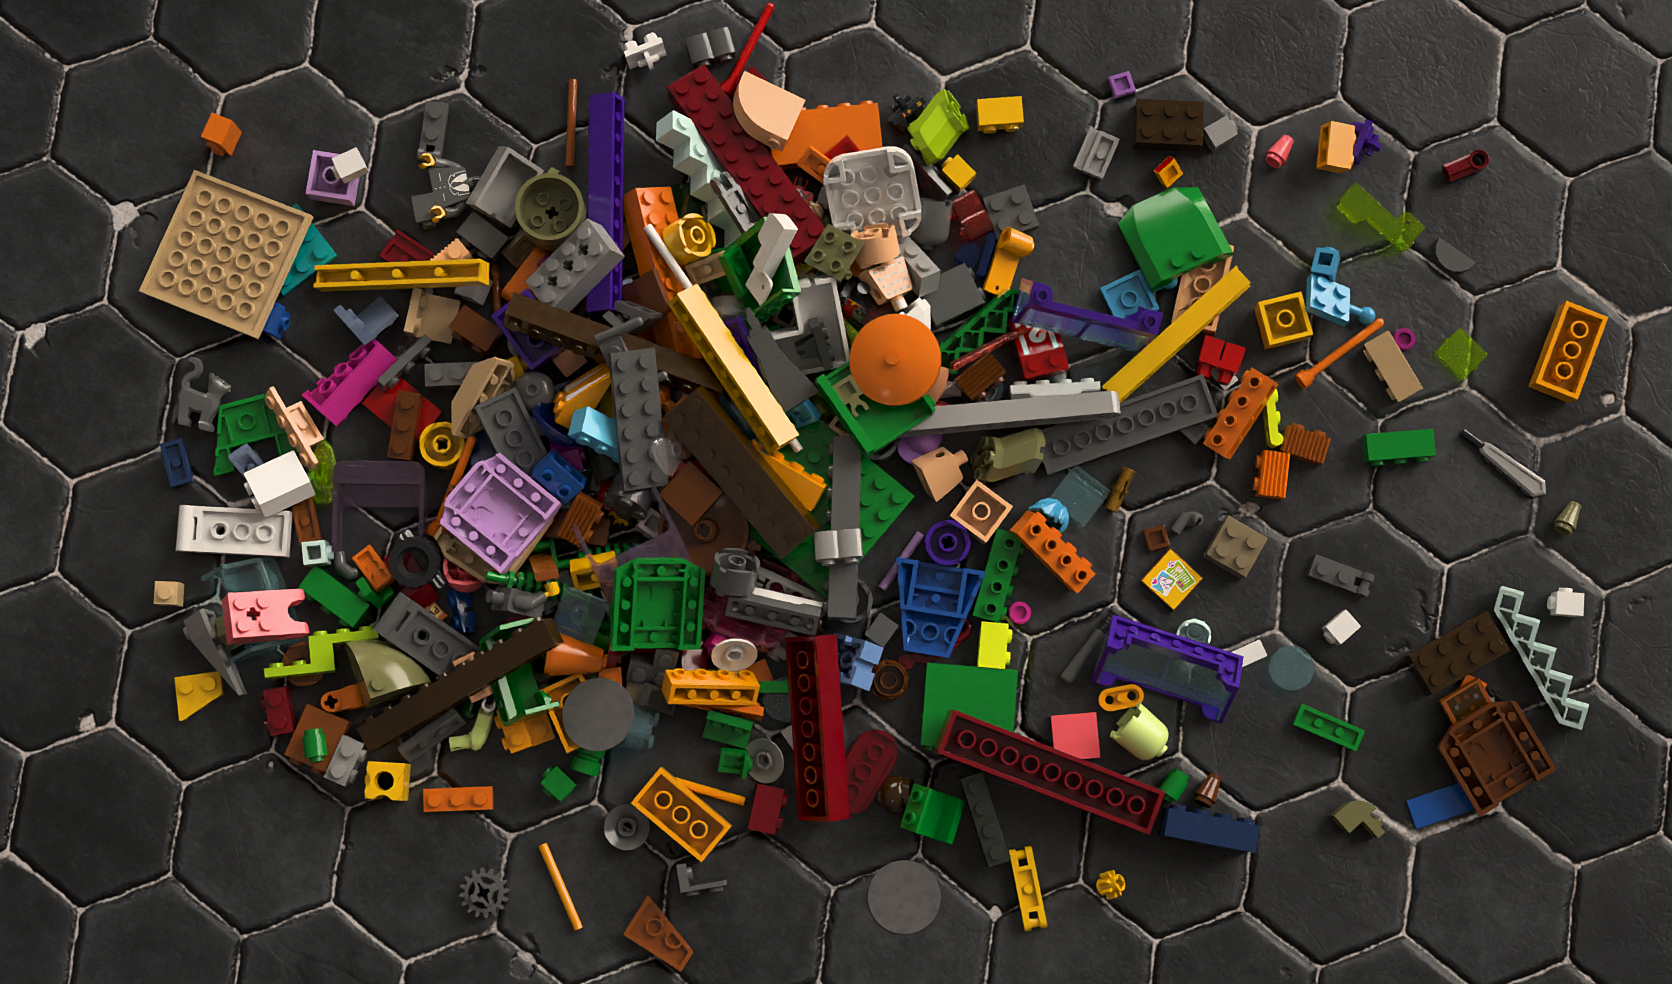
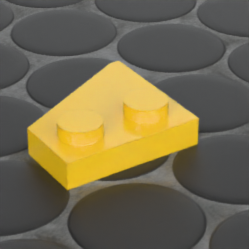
M218 671L174 677L179 721L187 720L192 714L224 695L223 678Z

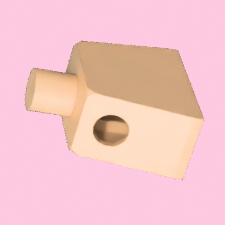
M940 447L911 462L925 493L937 502L962 481L963 475L959 466L966 463L968 458L963 450L952 454L946 448Z

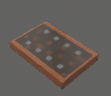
M1477 677L1438 700L1451 725L1486 703L1492 702L1481 680Z

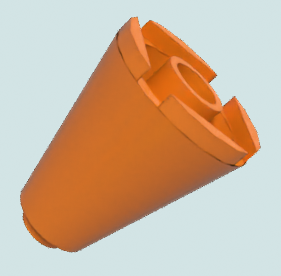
M560 633L564 643L547 652L544 676L601 672V668H606L608 655L603 654L604 649Z

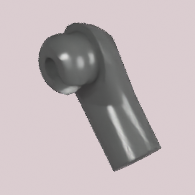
M1196 511L1183 512L1170 530L1180 535L1185 526H1200L1204 518Z
M345 551L334 552L336 573L348 581L357 579L359 577V570L346 564Z

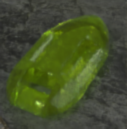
M322 439L314 451L318 464L311 471V485L316 494L312 497L318 505L331 503L336 492L335 455L328 441Z

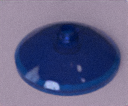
M542 402L535 405L532 411L534 420L541 432L551 443L567 448L582 449L589 447L577 443L575 439L568 436V428L555 422L554 404Z

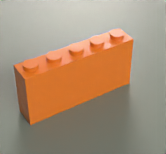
M862 101L859 105L841 103L837 107L830 108L828 105H819L815 109L810 110L802 107L782 152L770 148L771 155L782 170L800 168L797 162L810 145L824 154L846 135L849 136L860 151L881 148L883 146L878 103H873L872 101Z

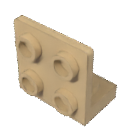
M413 287L404 332L408 336L422 338L426 334L432 341L451 344L453 340L451 334L453 332L450 330L449 325L458 314L461 302L455 299L426 294L423 289Z

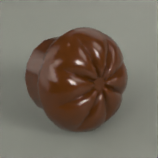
M882 660L878 665L873 666L871 672L875 675L870 690L877 698L890 701L904 694L908 686V674L900 663L894 660Z

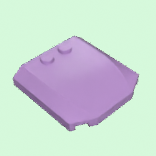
M498 453L490 459L477 462L445 500V509L440 524L499 573L504 574L556 515L562 504L501 453Z

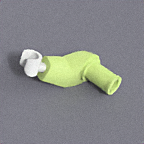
M486 697L483 698L482 707L479 709L475 724L469 734L449 737L451 752L469 748L477 751L482 748L491 728L493 710L496 706L495 698L492 705H487L485 703Z

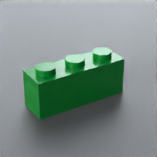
M1433 429L1372 433L1361 437L1364 464L1371 463V467L1384 466L1385 462L1393 461V465L1407 464V460H1415L1416 463L1429 462V458L1436 456Z
M316 565L299 585V588L304 591L305 598L311 602L314 599L322 604L319 607L328 615L336 614L340 617L338 622L346 628L352 626L357 629L373 608V606L366 603L362 598Z

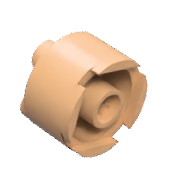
M888 223L871 224L864 226V231L858 233V230L851 233L850 236L865 243L855 258L856 263L859 264L861 269L869 268L873 264L879 263L882 266L891 265L894 263V258L900 254L896 230L893 224L891 228Z

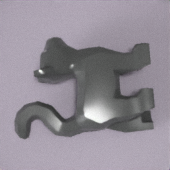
M189 357L187 362L195 368L193 371L185 374L181 380V389L177 396L178 402L173 410L171 422L191 427L190 415L192 412L200 413L199 429L215 433L216 428L213 426V421L219 412L221 398L231 391V385L219 378V376H214V373H210L208 393L192 389L190 381L199 378L203 372V364L197 357Z

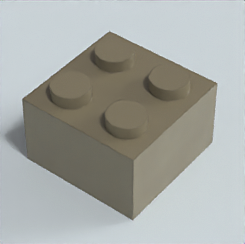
M1227 516L1221 523L1203 557L1238 578L1243 579L1247 577L1268 538L1231 516Z

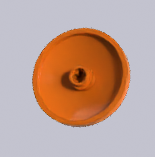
M888 314L870 321L857 334L850 351V370L853 379L867 397L880 404L903 406L919 400L933 387L940 373L941 351L936 337L922 322L903 314Z

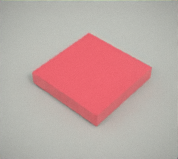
M1096 712L1050 716L1054 749L1080 759L1100 758Z

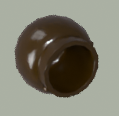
M903 776L888 777L882 783L881 788L877 790L879 805L883 806L890 814L905 813L915 781L910 777L908 779Z

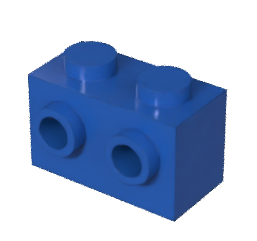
M554 448L535 465L532 472L536 483L548 489L551 495L564 505L584 488L587 479Z

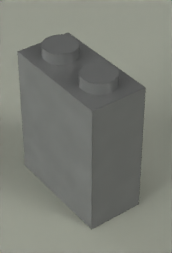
M965 263L940 274L938 289L920 297L921 300L925 299L930 305V320L935 329L984 305L985 294L981 287L977 288L974 282L976 276L972 268H967Z

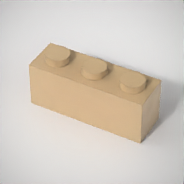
M1389 331L1364 344L1366 349L1363 352L1369 362L1374 360L1378 367L1375 369V372L1381 381L1385 380L1389 388L1386 391L1392 400L1397 399L1398 402H1401L1423 389Z

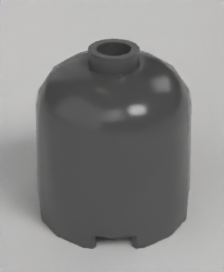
M920 197L921 221L909 237L915 243L920 244V249L932 250L933 245H941L948 238L953 201L945 200V202H939L936 198Z
M529 371L522 374L515 381L513 388L516 387L529 416L548 414L554 410L555 404L553 400L557 394L554 386L555 383L545 373Z

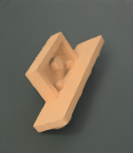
M270 387L265 395L267 406L275 412L279 426L285 429L288 434V441L292 447L297 449L303 466H307L309 471L314 470L318 460L313 454L311 447L321 443L324 438L302 401L286 408L275 388Z

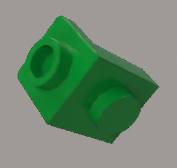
M361 577L355 582L360 589L358 592L359 596L366 603L370 601L378 609L396 595L391 585L377 593L365 578Z
M721 747L717 769L718 772L740 774L741 779H746L747 772L752 770L753 759L749 758L748 750Z

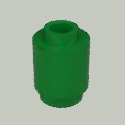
M322 728L305 730L302 737L305 759H310V763L324 761V757L328 756L326 736L323 734Z
M1173 768L1172 772L1169 771L1158 788L1165 791L1163 799L1169 803L1172 800L1177 802L1188 785L1189 776L1177 768Z

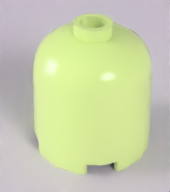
M1138 702L1136 703L1137 708L1135 710L1129 708L1116 723L1119 726L1116 732L1111 731L1110 737L1141 760H1149L1156 755L1160 757L1167 750L1165 744L1168 741V729L1147 708Z

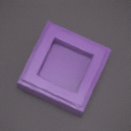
M1129 71L1110 76L1107 79L1114 100L1136 92Z

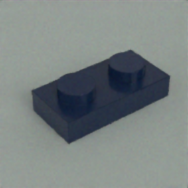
M179 438L161 443L160 448L170 487L175 488L193 483L194 478L184 439Z

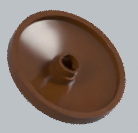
M725 492L694 526H691L668 503L665 505L658 523L659 543L665 556L682 557L706 571L705 576H711L715 553L718 552L720 554L725 548L746 550L750 537L748 519Z

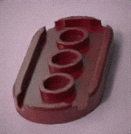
M873 729L862 733L846 756L849 814L861 813L871 805L877 795L878 788H881L882 783L888 777L897 761V744L894 738L883 730Z

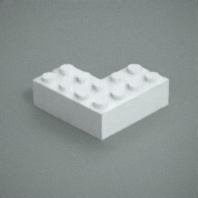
M827 274L813 276V281L811 282L808 278L798 279L801 293L793 298L794 300L792 301L796 326L770 331L779 348L805 375L825 371L820 358L799 359L796 346L794 345L796 341L812 333L808 319L817 317L819 323L823 322L826 327L829 339L825 340L826 344L830 343L836 359L832 361V369L839 368L848 362L850 358L836 279ZM757 357V361H758V364H759V367H760V370H761V373H762L764 382L767 383V380H766V377H765V374H764V371H763L761 362H760L759 358Z

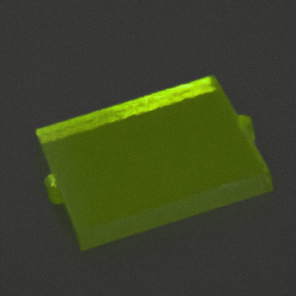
M1461 327L1450 338H1446L1444 340L1445 343L1434 353L1460 380H1463L1472 370H1476L1478 368L1477 365L1488 356Z

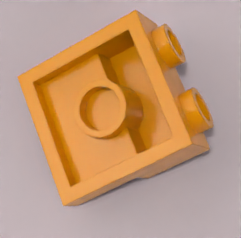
M496 710L497 716H494L498 729H503L505 737L501 738L505 751L510 750L511 754L556 739L547 713L514 725L504 726L499 712Z

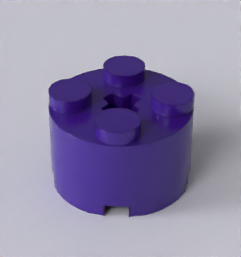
M944 520L934 524L927 532L924 540V550L929 560L943 567H954L961 563L967 556L971 545L966 528L953 520ZM947 539H950V544L953 545V547H948L947 549H945L943 547L944 544L941 541H946Z

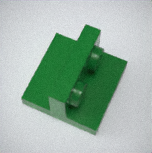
M712 710L708 711L702 737L743 749L747 748L754 720L722 714Z

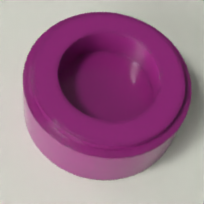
M1401 328L1392 336L1401 351H1407L1415 344V335L1410 329Z

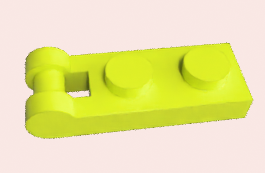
M1275 389L1263 408L1266 444L1272 449L1278 447L1283 442L1282 434L1278 433L1280 413L1276 411L1275 405L1278 402L1277 389Z

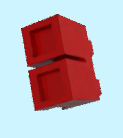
M1205 335L1201 341L1199 355L1196 360V365H1198L1196 376L1203 374L1205 379H1209L1211 370L1219 372L1216 382L1228 386L1239 370L1246 348L1226 342L1224 345L1225 341Z

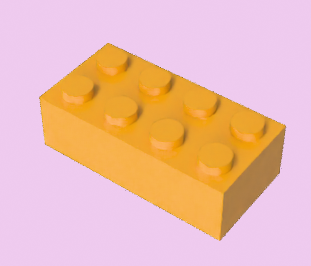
M1569 301L1560 304L1528 387L1567 403L1578 400L1608 317Z
M663 767L659 768L631 802V804L700 862L708 856L732 827L728 821Z

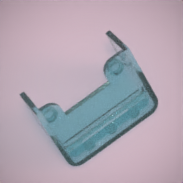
M271 556L224 564L201 576L202 581L220 578L223 587L231 593L287 589L279 565ZM288 607L290 618L298 621L294 607ZM299 639L244 644L245 650L229 659L232 663L257 657L292 644Z

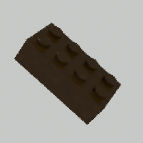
M1485 611L1405 655L1403 658L1425 695L1430 696L1509 652L1510 649L1488 611Z

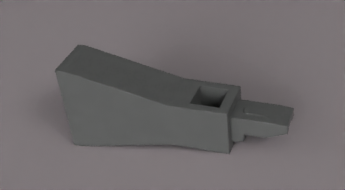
M749 307L745 308L746 318L751 326L748 329L749 335L746 338L759 358L770 392L782 407L783 412L788 411L818 393L819 391L815 384L779 348L767 326L761 327Z

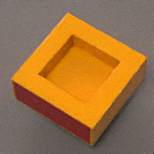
M1171 156L1166 158L1154 170L1162 186L1166 188L1170 187L1183 174L1176 160Z

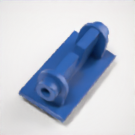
M455 589L448 591L446 599L448 607L452 609L453 617L451 623L453 629L460 634L475 632L477 625L474 612H465L464 609L472 607L470 593L459 591L457 593Z

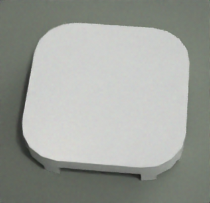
M881 147L846 153L834 157L827 164L824 171V185L832 226L851 235L855 230H858V233L864 231L863 227L867 225L888 223L890 228L893 224L896 235H902L903 238L911 235L921 221V202L914 164L905 150L898 147Z

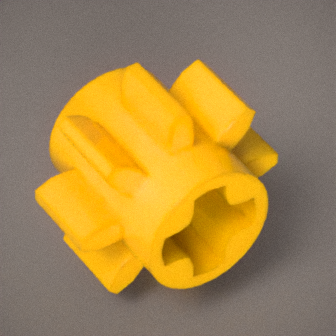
M1110 870L1100 874V879L1097 880L1096 886L1099 894L1102 896L1106 895L1107 900L1122 896L1121 891L1125 889V881L1122 875H1115V870Z

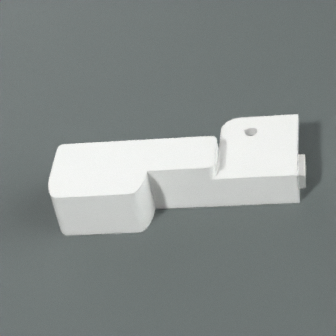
M769 213L758 234L761 247L753 261L755 267L745 285L760 305L766 301L773 287L772 278L798 230L792 220L785 214Z

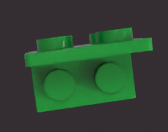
M740 245L711 250V253L707 256L725 250L718 257L726 274L716 278L723 293L734 291L736 298L747 294L749 289L745 284L752 270Z

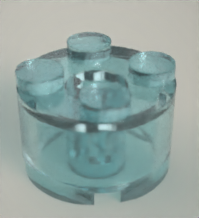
M633 703V724L628 735L624 738V743L620 742L619 747L646 753L647 749H652L655 736L651 735L652 728L658 725L660 713H656V709H650Z

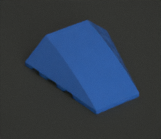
M896 557L904 651L949 658L986 572L967 568L943 567L937 564Z

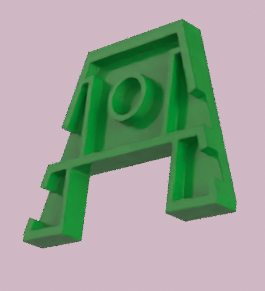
M264 394L219 406L214 476L218 477L236 472L235 466L230 461L228 455L231 454V449L243 446L246 443L252 444L275 437L280 456L293 450L296 455H299L297 449L289 443L288 434L285 429L279 426L275 412L267 406Z

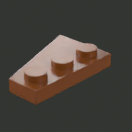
M647 895L623 935L674 968L682 971L694 951L650 896Z

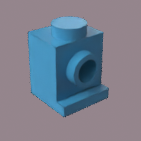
M1317 247L1311 273L1335 282L1340 261L1339 251L1332 247Z

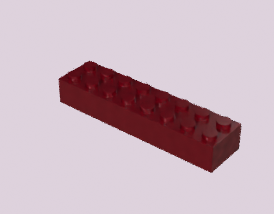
M836 634L785 637L798 821L832 822L849 819Z

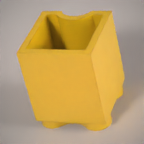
M368 761L366 767L367 775H365L364 781L366 784L364 791L365 799H382L384 796H388L391 800L408 801L411 764ZM385 772L392 774L394 778L393 786L388 790H384L378 785L379 776Z

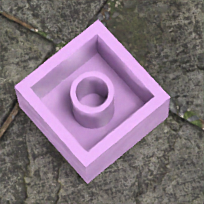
M313 150L306 195L310 200L355 206L359 178L344 184L341 178L336 179L331 169L334 166L332 158L340 154Z

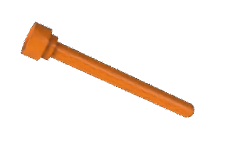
M1376 319L1309 370H1300L1296 373L1294 378L1298 385L1303 389L1309 387L1317 374L1384 325L1383 319Z
M471 435L467 438L450 484L458 485L476 443L475 436ZM446 494L436 520L429 523L426 533L432 537L442 526L440 520L445 509Z

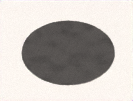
M607 678L586 680L577 685L568 695L563 707V725L570 739L578 746L591 751L610 749L623 741L632 727L634 720L632 699L626 689L613 680Z
M900 860L885 865L875 874L869 886L868 904L873 917L882 927L894 933L911 934L924 929L933 921L940 907L941 893L936 878L925 866L914 861Z

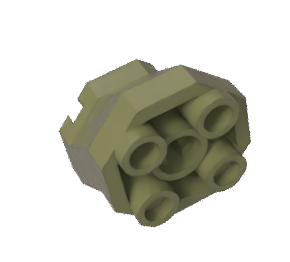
M1026 428L1000 437L982 436L980 444L970 456V465H973L972 470L975 480L988 483L1020 473H1035L1043 460L1044 454L1040 453V448L1045 447L1046 443L1042 429Z

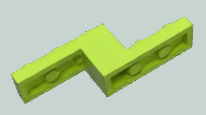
M373 626L359 627V631L350 632L349 628L338 629L335 634H327V631L313 632V636H308L311 664H306V660L292 662L293 666H283V663L269 664V668H264L265 679L335 673L333 645H342L346 642L361 639L379 640L378 633L373 630Z

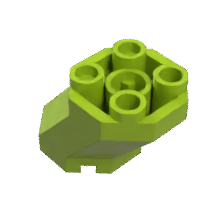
M945 89L934 96L918 119L910 123L908 131L913 137L910 139L911 144L916 151L920 150L922 152V157L927 165L936 164L941 161L960 135L969 129L965 114L961 115L959 111L961 109L959 103L950 91Z

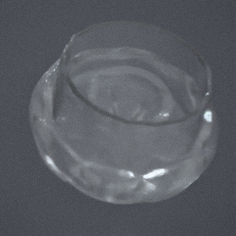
M735 295L712 298V307L718 312L723 322L739 316L746 317L744 296L736 298Z

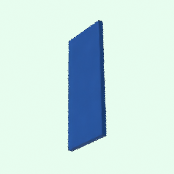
M1458 783L1406 801L1416 829L1473 810Z

